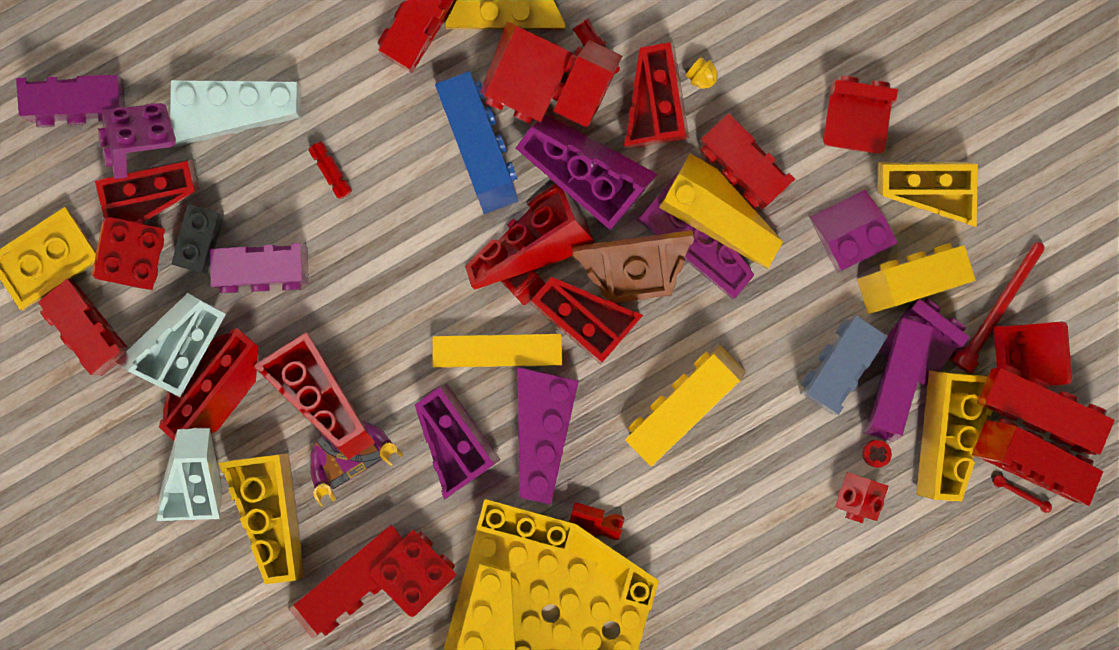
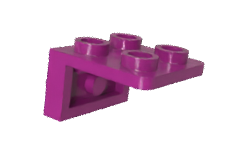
M149 103L141 106L102 110L103 128H98L100 147H106L103 148L104 162L106 167L112 168L114 179L127 178L126 153L168 148L176 144L175 134L166 105L162 103Z
M927 298L924 301L921 299L913 300L888 333V337L879 350L886 358L888 357L898 323L902 318L908 319V316H916L926 320V325L934 328L918 380L922 385H928L929 370L940 371L956 348L963 347L970 338L964 333L966 330L965 326L952 317L949 320L939 314L941 308Z

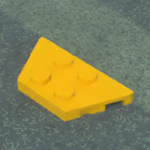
M457 0L445 22V28L504 30L508 21L525 30H565V22L554 0Z

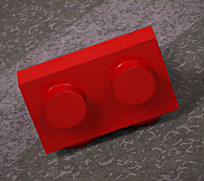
M841 76V80L836 79L831 84L823 136L824 145L873 154L883 153L886 146L891 107L897 100L898 89L890 88L891 83L884 81H872V84L869 85L859 83L860 79L857 77Z
M112 217L104 218L92 276L97 280L153 291L154 283L158 276L159 257L164 246L165 229Z
M1066 322L994 327L997 368H1003L1004 365L1013 367L1022 372L1020 377L1029 381L1032 378H1036L1048 383L1050 386L1067 385L1072 382L1069 334Z
M414 530L394 547L370 572V577L409 617L416 616L457 575L453 571L455 565L443 553L439 556L431 548L433 542L422 531L417 534Z

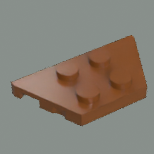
M689 230L572 246L573 256L581 262L587 270V275L594 284L599 286L606 300L618 303L672 295L677 283V275L683 268L686 253L690 244L692 245L694 241L693 231Z

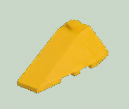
M692 154L688 155L659 208L762 267L769 269L783 243L781 238L717 168Z

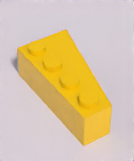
M289 453L218 463L221 472L224 473L228 482L231 498L235 501L243 529H246L250 539V547L264 583L273 584L304 578Z

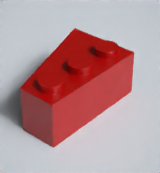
M671 42L640 47L624 147L633 149L690 139L675 46Z
M728 113L701 138L699 143L703 147L700 151L711 163L716 160L724 170L721 174L730 184L734 186L737 183L745 191L742 196L754 209L759 206L763 210L796 179L790 173L785 175L774 163L776 159L770 153L766 154L755 143L756 140Z
M67 278L38 302L43 309L40 311L42 317L51 326L55 325L61 334L60 338L70 350H73L81 365L90 375H105L118 364L116 361L129 349L74 280Z

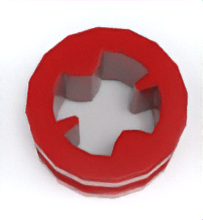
M871 440L863 447L862 457L869 466L881 468L890 462L892 451L886 442ZM872 446L875 448L883 447L885 453H882V455H885L882 461L878 459L871 461L869 455L872 453L869 450Z

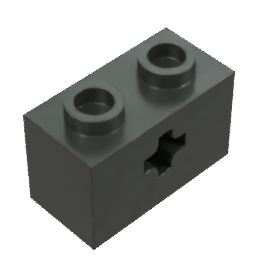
M188 204L171 265L207 275L210 267V249H215L224 215L213 210Z

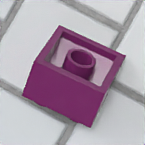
M866 190L809 217L837 273L898 243L885 216Z

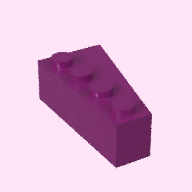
M547 114L543 116L541 122L537 121L528 130L515 148L609 230L627 213L658 175Z

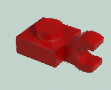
M574 502L568 522L577 524L596 538L598 534H601L609 539L619 540L622 533L620 528L623 526L625 517L619 514L603 517L605 510Z

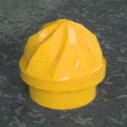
M700 57L685 75L691 80L690 84L692 86L702 89L714 86L718 77L713 62L711 60L706 61L703 57Z

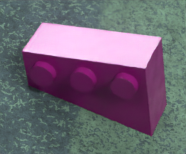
M118 75L77 76L73 79L57 80V77H46V81L27 82L26 78H16L18 114L20 117L36 123L38 128L54 127L56 121H67V125L86 124V119L98 118V122L103 123L102 110L125 107L123 79Z

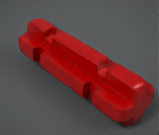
M320 141L313 144L308 151L312 158L318 161L316 164L328 184L333 186L332 190L336 197L343 199L351 194V187L346 180L342 179L344 176L332 156H328L327 153L329 151L324 143Z

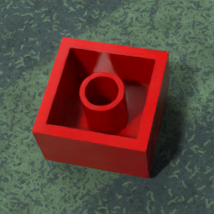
M591 40L586 43L584 48L578 46L565 69V72L570 75L565 74L552 98L557 101L553 111L588 127L602 103L623 56Z

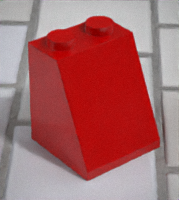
M507 21L480 93L487 97L485 103L502 110L505 105L515 110L513 116L527 123H531L532 119L541 122L573 53Z

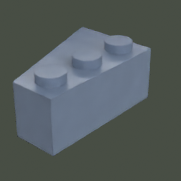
M857 315L852 316L850 320L844 318L835 332L839 337L833 346L829 343L825 346L818 357L822 362L815 372L810 369L800 384L804 387L800 394L833 415L840 414L844 408L842 403L850 391L853 392L858 385V379L865 369L870 366L888 337Z

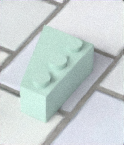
M187 293L128 349L116 363L128 372L181 397L226 314Z
M210 428L178 429L160 490L157 521L219 519L222 486Z

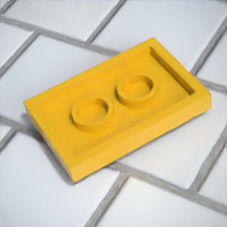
M64 207L0 249V280L18 308L24 311L45 297L67 278L72 279L94 265L96 251L69 209Z

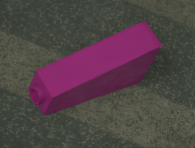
M908 316V319L902 318L898 323L865 425L864 434L894 442L903 436L934 328L926 325V320L916 316Z

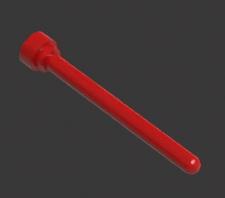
M1042 242L1033 244L968 347H963L961 351L957 350L951 362L960 369L973 374L979 364L977 360L980 357L978 355L979 351L1044 252L1045 246Z

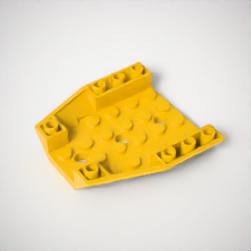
M484 499L443 650H457L480 562L511 570L516 650H639L648 613L651 611L659 583L658 579L577 524ZM549 604L556 605L560 610L559 618L553 622H548L542 617V609ZM608 621H614L620 626V633L615 638H607L602 633V627Z

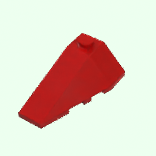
M556 183L535 196L527 204L530 209L518 221L513 218L507 224L509 230L499 240H491L465 266L471 287L476 290L569 258L573 255L572 246L586 245L594 242L587 221L572 197Z

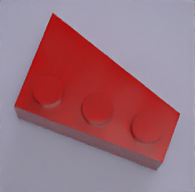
M406 0L402 2L394 14L395 21L391 28H386L377 42L380 45L378 49L380 55L412 74L457 0Z
M192 159L128 172L127 178L114 179V176L95 180L103 218L112 217L140 224L199 190Z
M553 277L545 283L530 301L534 308L600 365L643 316V314L626 309L614 302L602 299Z

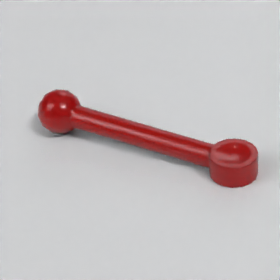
M996 475L993 478L992 482L995 487L1008 489L1039 506L1043 513L1051 512L1052 504L1049 501H1041L1006 482V479L1001 475Z

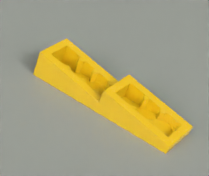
M562 334L432 336V368L562 365Z

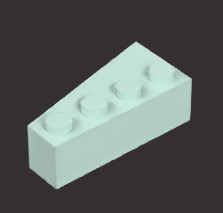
M171 80L170 121L176 138L175 147L301 118V86L297 82Z

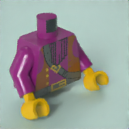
M365 420L362 421L375 443L349 460L324 436L313 442L315 447L310 454V474L315 488L313 492L314 498L319 506H323L321 499L327 494L334 502L336 496L332 489L339 487L382 459L392 466L393 464L389 460L390 455L396 452L402 457L403 452L391 442L381 428Z

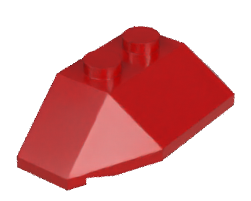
M238 328L231 330L230 333L213 338L181 397L169 391L167 392L163 408V419L160 420L159 428L173 441L178 429L210 428V433L218 431L256 382L257 370L253 365L257 364L258 345Z

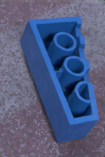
M468 71L436 83L435 87L483 213L486 214L518 202L512 182L518 178L512 162L505 164L502 153L507 152L501 134L495 136L491 126L496 124L491 108L483 107L481 98L485 96L480 93L482 88L480 79L473 81L472 75Z

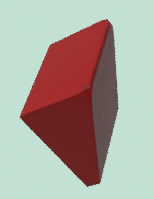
M534 270L501 281L522 305L529 303L545 285V282Z

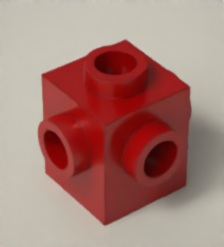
M846 472L842 487L838 493L835 508L846 511L845 518L863 523L865 518L878 521L889 486Z

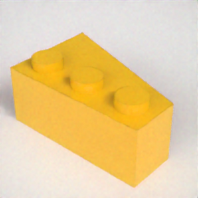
M952 243L944 244L933 248L935 254L927 257L925 251L906 256L908 262L899 265L898 259L880 264L881 271L858 278L857 282L867 313L871 314L976 281L965 245L953 248Z

